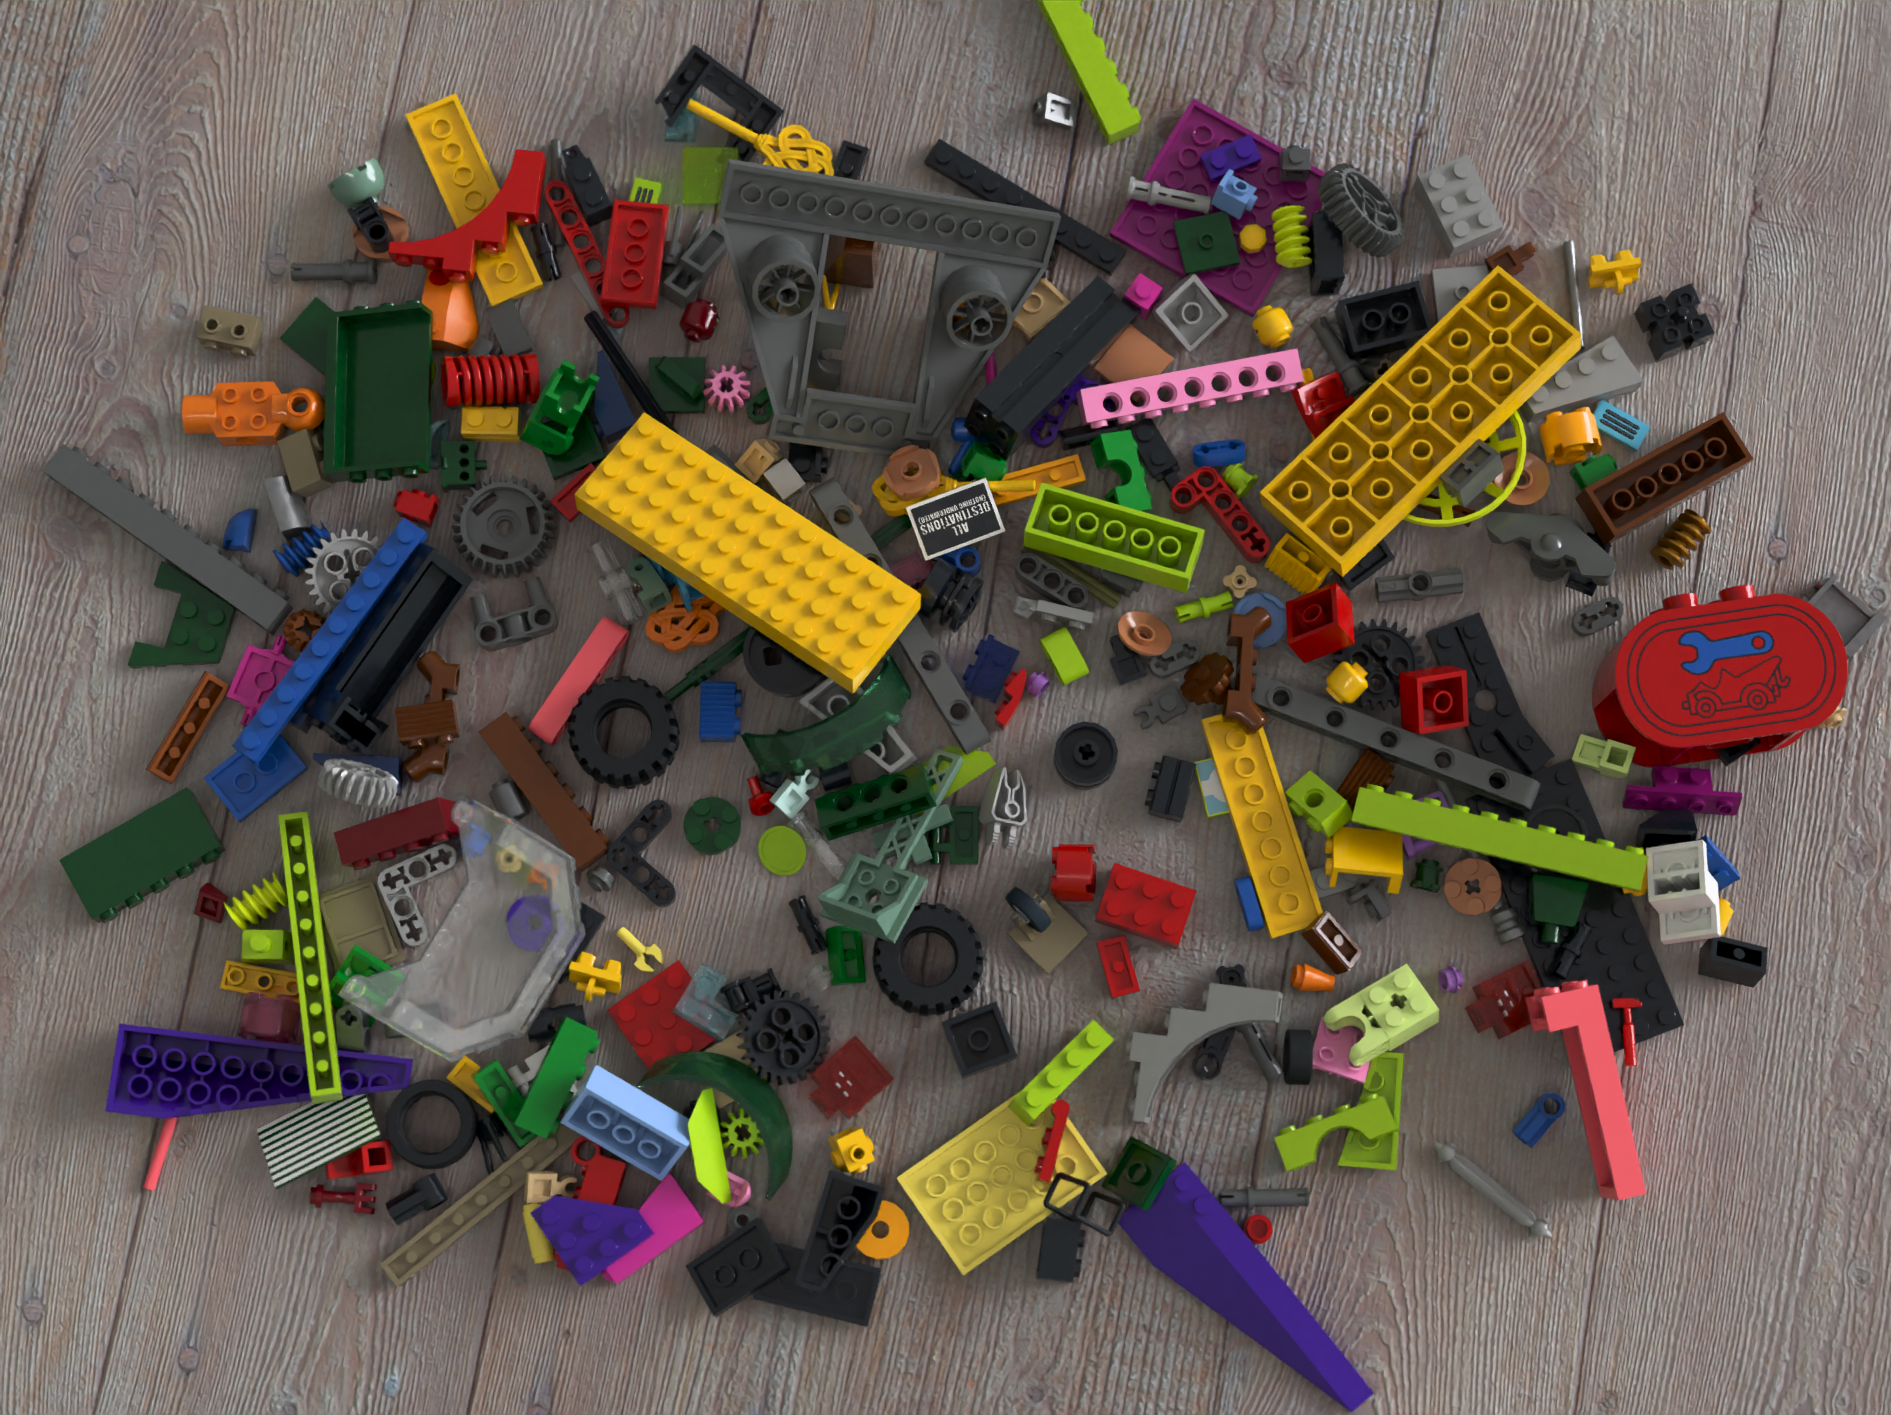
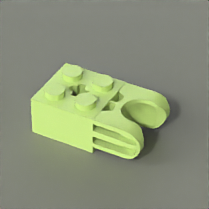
M1405 964L1328 1010L1323 1018V1022L1327 1028L1333 1031L1346 1026H1355L1363 1031V1038L1351 1047L1349 1060L1353 1066L1359 1067L1387 1050H1393L1438 1023L1439 1008L1408 964Z

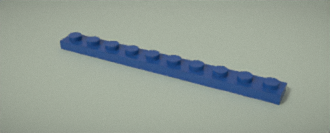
M403 517L234 742L232 747L256 764L260 762L379 603L419 544L426 540L428 534Z

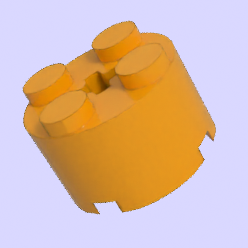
M1589 407L1578 408L1574 412L1566 414L1559 411L1552 412L1546 416L1547 421L1539 427L1546 461L1549 464L1551 460H1554L1555 465L1559 466L1579 463L1586 460V454L1593 452V455H1597L1602 450L1595 416L1591 413Z

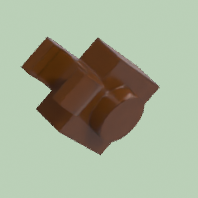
M1531 242L1524 244L1515 251H1513L1510 245H1507L1486 258L1485 264L1490 271L1500 266L1513 277L1523 271L1524 266L1521 262L1533 257L1536 249Z

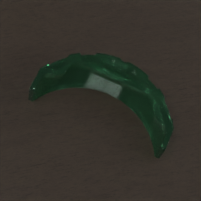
M890 654L885 657L883 667L870 687L851 704L832 716L794 731L778 734L744 733L740 736L753 762L763 774L771 775L772 772H789L791 776L805 775L808 769L821 767L824 771L851 760L854 756L864 753L884 738L882 733L890 725H897L903 717L901 711L907 699H911L912 691Z
M702 1051L686 1052L656 1061L637 1082L636 1086L639 1089L666 1081L700 1083L728 1095L750 1115L760 1131L768 1155L769 1182L764 1196L770 1201L789 1175L793 1152V1139L789 1118L782 1101L773 1087L764 1078H757L756 1071L754 1069L748 1070V1065L717 1053Z

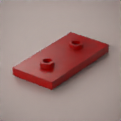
M614 200L601 291V304L657 310L669 205Z

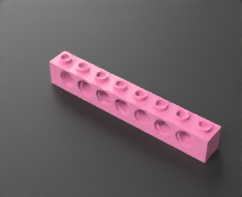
M1291 349L1080 389L1076 396L1082 426L1091 425V429L1108 426L1107 421L1118 419V424L1135 421L1134 416L1145 414L1146 419L1162 416L1161 411L1172 409V413L1175 414L1188 411V406L1199 404L1200 408L1215 406V401L1226 399V403H1233L1243 400L1242 396L1253 394V398L1270 395L1269 390L1280 389V393L1290 392L1296 388V385L1304 382L1298 349ZM1267 368H1272L1276 371V381H1270L1266 377L1265 372ZM1240 373H1245L1249 376L1250 385L1248 387L1240 384ZM1213 378H1218L1223 382L1222 392L1213 389L1211 384ZM1186 383H1191L1196 387L1197 393L1195 397H1190L1185 393L1184 387ZM1159 388L1166 389L1169 392L1170 399L1168 402H1163L1158 398L1157 391ZM1136 393L1142 397L1143 404L1141 407H1135L1131 404V394ZM1104 399L1114 401L1116 405L1114 412H1107L1104 409Z

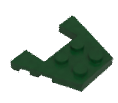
M161 561L154 586L179 593L181 597L165 647L160 648L135 641L128 666L136 669L148 666L220 664L236 609L166 562Z

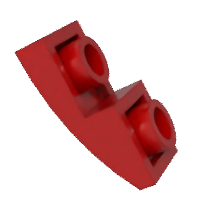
M1023 668L1018 674L1013 672L1003 684L1006 686L1004 696L1010 702L1008 703L1004 700L994 713L997 715L995 724L1003 731L1015 715L1024 693L1027 671Z

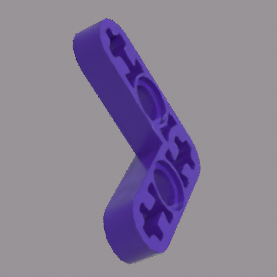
M1081 377L1072 386L1073 389L1071 388L1064 395V399L1061 398L1057 402L1063 408L1061 415L1051 416L1047 412L1042 417L1045 420L1040 419L1031 431V439L1034 445L1040 448L1051 446L1056 440L1072 403L1078 405L1076 393L1080 389L1101 385ZM1107 399L1108 403L1115 405L1113 400ZM1105 403L1104 409L1107 412H1113V407ZM1046 421L1051 423L1048 430V435L1051 437H1045L1044 440H1040L1037 431L1042 432Z

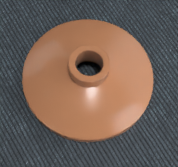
M1517 451L1509 453L1501 459L1504 470L1493 481L1495 485L1502 489H1505L1515 470ZM1526 452L1525 463L1520 476L1524 480V485L1517 484L1505 499L1506 502L1516 506H1528L1538 502L1546 494L1550 484V474L1546 464L1535 454Z
M1141 611L1128 612L1120 618L1117 624V632L1122 642L1139 654L1146 656L1161 655L1171 645L1172 638L1168 627L1159 618Z

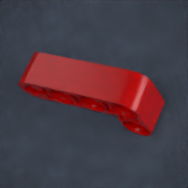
M1207 466L1197 469L1172 489L1169 505L1175 513L1186 514L1202 503L1248 562L1253 564L1260 563L1267 557L1270 549L1269 538L1213 468ZM1206 477L1211 480L1212 485L1210 487H1202L1199 485L1198 479ZM1183 493L1189 497L1190 501L1182 504L1176 500L1175 496ZM1224 499L1228 502L1229 507L1227 509H1219L1215 505V501ZM1241 521L1246 525V530L1237 531L1233 528L1232 523ZM1252 545H1254V546L1261 545V546H1262L1261 551H1259V550H1254V551H1252V550H1251Z

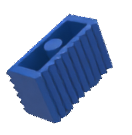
M701 681L699 728L701 742L734 743L735 735H741V718H736V707L742 706V690H737L736 682Z

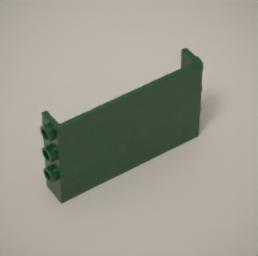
M409 300L402 305L382 303L380 307L374 308L356 306L354 310L328 313L323 475L335 482L365 483L366 479L373 478L380 481H389L394 476L417 478L419 474L429 473L433 311L421 301Z

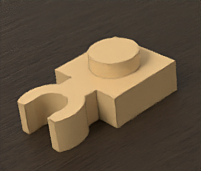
M526 1171L524 1201L526 1203H545L553 1196H556V1194L573 1199L574 1192L565 1191V1186L570 1182L576 1183L577 1179L572 1175H564L557 1180V1173L555 1171Z

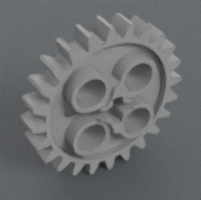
M352 528L350 536H347L346 531L340 529V537H336L333 532H329V542L320 538L319 542L322 548H311L316 556L315 558L306 557V560L312 564V567L303 569L304 572L311 574V578L306 579L304 583L313 585V588L307 593L308 595H318L314 601L315 605L325 603L323 612L327 613L331 608L334 611L343 599V597L335 598L333 596L332 588L335 584L343 583L346 587V593L351 588L350 579L344 577V573L348 572L344 550H349L350 568L357 571V575L353 576L354 584L383 544L376 546L379 537L374 536L367 540L368 531L365 530L358 537L355 528ZM360 550H366L369 560L365 565L359 566L355 561V555ZM332 555H338L341 565L337 570L331 571L327 567V560Z

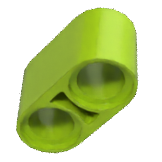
M1065 626L1039 639L1047 659L1063 686L1089 674L1086 662Z

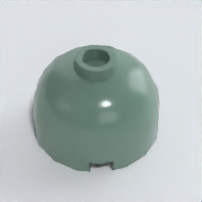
M372 158L364 162L363 166L355 167L327 186L338 202L353 208L366 203L370 196L377 203L378 199L376 196L383 191L385 177L376 158Z

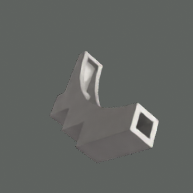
M1209 983V989L1204 990L1202 1000L1203 1006L1206 1007V1012L1171 1007V1013L1166 1014L1164 1030L1168 1031L1167 1036L1133 1032V1037L1128 1039L1126 1054L1130 1056L1129 1061L1140 1063V1069L1136 1068L1134 1073V1086H1137L1136 1098L1132 1097L1130 1103V1115H1133V1121L1150 1123L1154 1102L1165 1078L1175 1064L1192 1047L1209 1036L1233 1026L1256 1022L1279 1023L1283 994L1279 991Z

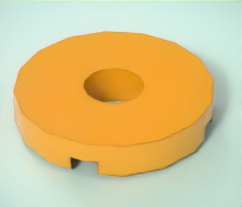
M882 1200L876 1219L856 1247L864 1255L874 1259H888L898 1254L906 1245L910 1234L909 1221L904 1211L896 1204ZM878 1221H883L889 1226V1233L884 1238H876L872 1233V1227Z

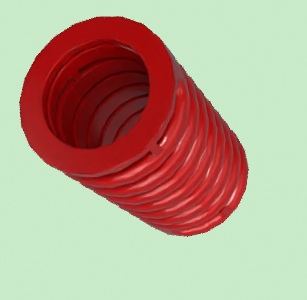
M501 354L498 357L496 355H489L488 357L479 355L477 358L473 355H468L466 358L463 356H456L455 358L442 356L441 391L445 407L461 405L459 377H462V401L465 406L472 404V392L473 402L476 406L482 405L483 397L486 405H492L494 399L497 405H502L504 397L506 403L512 405L515 402V390L519 404H524L525 402L536 404L539 399L540 377L536 354H521L520 356L511 354L509 357L505 354ZM492 373L494 374V388H493ZM524 375H527V383H525Z

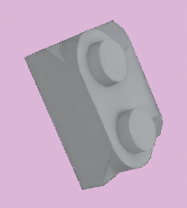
M1195 273L1189 274L1176 283L1156 302L1151 310L1156 322L1163 325L1188 353L1229 316Z

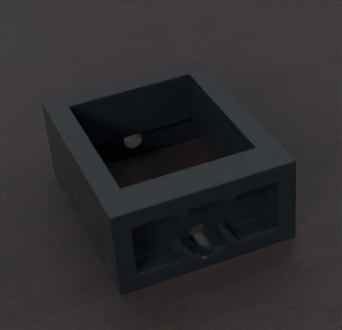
M1326 210L1312 214L1308 226L1309 230L1306 232V236L1310 238L1307 247L1311 248L1308 257L1312 259V263L1308 265L1311 296L1338 295L1345 279L1342 231L1335 226L1331 218H1328L1329 213Z

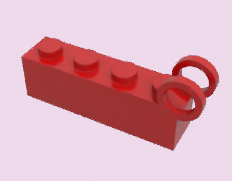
M584 1136L577 1138L571 1146V1156L576 1163L583 1166L581 1175H584L585 1178L582 1187H576L573 1199L616 1206L629 1164L603 1156L602 1146ZM592 1142L596 1149L594 1157L588 1161H582L578 1155L580 1146L583 1143ZM555 1252L554 1260L558 1261L556 1267L569 1271L559 1254Z

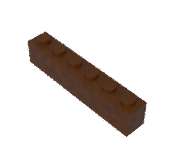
M505 712L480 730L479 733L583 872L607 854L608 848L606 844L610 841L600 828L595 831L589 824V821L593 818L582 805L580 808H577L572 801L576 795L568 784L565 783L561 786L555 777L559 775V772L550 760L544 763L540 758L539 754L543 751L533 738L528 741L522 732L526 728L517 716L511 718Z

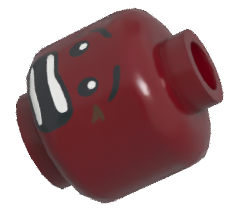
M697 299V301L688 303L679 322L681 330L685 333L684 336L696 343L700 342V340L711 339L720 320L719 313L716 311L717 307L703 299Z

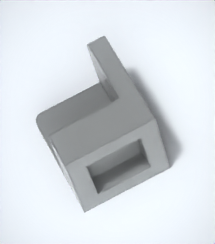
M783 459L763 473L766 484L778 500L786 506L807 491L806 483L787 459Z

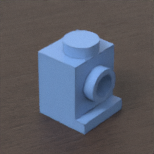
M1229 169L1219 183L1211 204L1240 219L1246 210L1251 212L1258 199L1254 195L1257 188L1233 176L1234 171Z

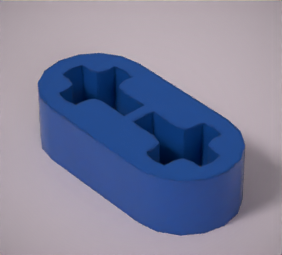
M1236 439L1202 443L1194 446L1192 450L1193 464L1197 467L1230 465L1240 463L1246 459L1245 443Z
M1245 876L1234 879L1235 890L1248 931L1251 932L1264 928L1262 915L1250 877Z

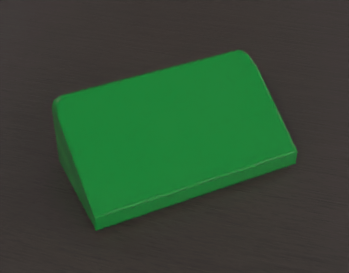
M834 926L826 929L831 986L865 983L866 976L861 931L848 926Z

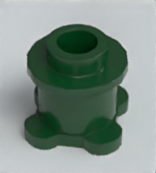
M1423 858L1421 863H1415L1417 871L1415 880H1412L1410 887L1438 893L1440 890V886L1437 885L1439 874L1443 873V868L1438 867L1439 862Z

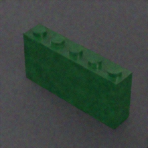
M186 787L59 861L91 919L98 923L101 921L107 923L115 919L119 915L117 912L126 907L129 909L141 904L144 901L143 897L152 892L157 894L166 890L170 886L169 882L176 878L184 879L195 872L194 868L203 863L208 865L220 858V853L225 851V848L195 794Z

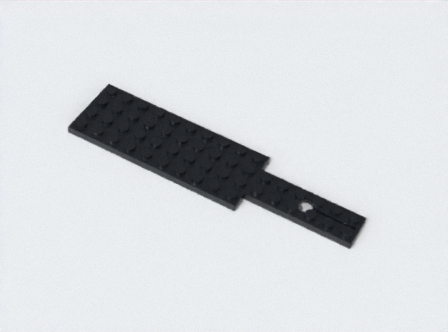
M1480 613L1428 631L1425 635L1438 666L1449 665L1467 671L1469 726L1464 728L1476 757L1530 777L1541 784L1530 812L1513 808L1477 794L1464 800L1467 807L1470 808L1469 813L1480 816L1481 811L1499 815L1498 820L1509 823L1510 818L1527 821L1528 817L1539 807L1549 804H1561L1575 810L1584 820L1588 842L1596 843L1597 839L1606 840L1572 759L1545 768L1543 765L1531 774L1495 730L1518 711L1521 714L1522 712ZM1481 690L1492 692L1496 698L1495 707L1490 711L1478 708L1474 700L1477 692ZM1492 777L1489 779L1491 787L1495 789L1504 787L1503 781L1500 778ZM1488 856L1490 863L1500 874L1502 892L1509 908L1517 907L1520 915L1516 921H1520V924L1524 925L1528 934L1522 936V940L1542 987L1552 988L1559 986V989H1562V983L1575 980H1587L1588 985L1598 984L1613 1052L1624 1049L1622 1028L1624 1024L1623 1008L1612 1009V999L1634 998L1642 1002L1641 1008H1631V1019L1635 1030V1044L1685 1025L1629 893L1624 894L1621 887ZM1533 874L1588 883L1577 921L1581 922V925L1582 923L1588 925L1593 931L1581 950L1583 953L1581 958L1576 959L1566 980L1554 977L1549 973V970L1560 953L1561 949L1559 947L1561 943L1566 942L1572 929L1560 930L1559 944L1541 942L1543 926L1532 925L1529 922L1528 878Z

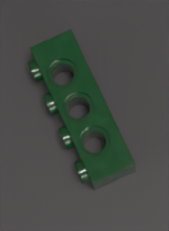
M923 764L909 766L902 771L881 775L877 779L865 783H857L849 788L837 792H829L822 797L814 799L819 825L828 841L937 806L931 778Z

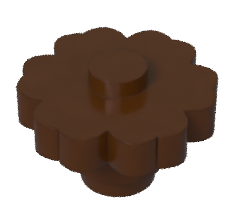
M1217 652L1205 655L1200 663H1194L1185 673L1184 679L1186 681L1180 687L1182 695L1189 702H1195L1197 705L1209 702L1222 705L1227 691L1233 690L1229 678L1234 672L1232 662L1225 655L1220 656Z

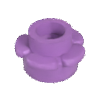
M1043 671L1040 674L1034 672L1025 683L1028 686V694L1032 693L1035 697H1039L1045 692L1051 683V680L1046 676L1047 672Z
M1452 965L1448 966V969L1439 971L1438 980L1441 990L1444 993H1458L1459 988L1463 985L1461 972Z

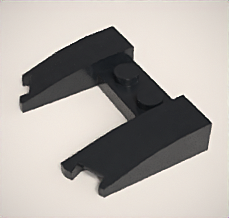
M695 44L690 47L654 101L656 105L661 103L669 117L665 120V123L669 128L672 127L700 85L744 117L739 125L758 135H768L784 112L783 109ZM732 134L715 161L724 164L725 158L749 162L757 150L753 144Z

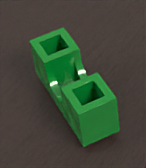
M1131 430L1100 434L1090 443L1097 470L1112 469L1121 479V486L1114 487L1104 496L1105 501L1148 513L1152 509V497L1146 488L1144 480L1145 471L1143 466L1140 465L1137 455V442L1133 438Z

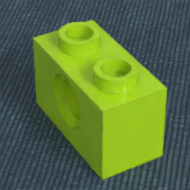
M1311 770L1285 792L1290 802L1288 804L1290 811L1298 818L1303 816L1311 830L1316 834L1321 832L1328 839L1352 819L1353 813L1348 802Z

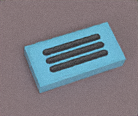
M1604 400L1600 401L1593 413L1598 432L1635 453L1650 429L1649 425Z

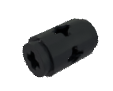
M564 1004L555 1008L532 1010V1013L525 1014L529 1042H537V1045L552 1042L557 1030H555L553 1025L549 1026V1024L552 1023V1018L558 1017V1021L561 1022L563 1017L567 1016L587 1026L583 1004Z

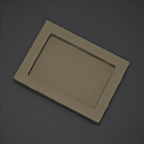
M378 874L361 880L358 879L350 884L319 894L323 933L336 972H338L355 944L389 966L407 960L393 917L379 889L377 882Z

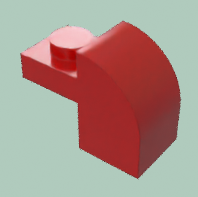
M390 1140L370 1142L326 1164V1180L370 1176L393 1170Z

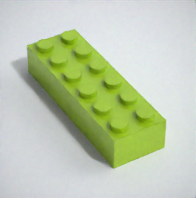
M1041 482L1024 530V546L1187 593L1203 545L1205 530Z

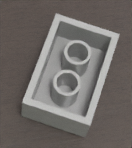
M1468 154L1417 176L1413 188L1449 259L1499 237L1504 225Z

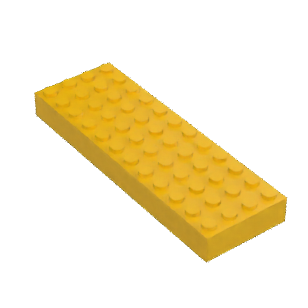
M1497 266L1260 491L1262 506L1343 577L1442 482L1439 476L1478 439L1484 442L1581 349V333L1500 266Z
M645 412L574 494L578 511L852 694L921 608V594Z

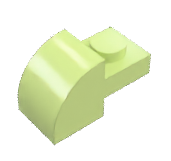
M1580 734L1572 761L1574 764L1598 770L1600 774L1605 776L1625 778L1632 763L1636 747L1610 739L1604 741Z

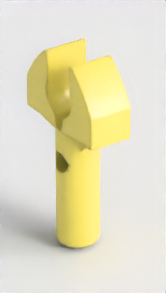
M621 927L617 931L616 935L637 955V961L634 965L640 971L655 972L645 963L646 958L644 954L648 956L653 955L661 964L663 963L662 952L655 944L651 947L644 946L625 927Z

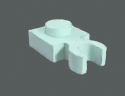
M804 766L797 770L794 782L786 779L769 800L791 820L810 799L805 794L806 791L816 787L819 779L813 775L807 781L805 780L810 770Z

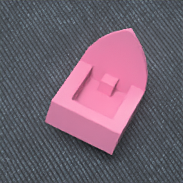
M727 1171L732 1201L724 1204L731 1208H737L744 1205L751 1198V1186L747 1180ZM708 1190L706 1191L705 1195L719 1201Z

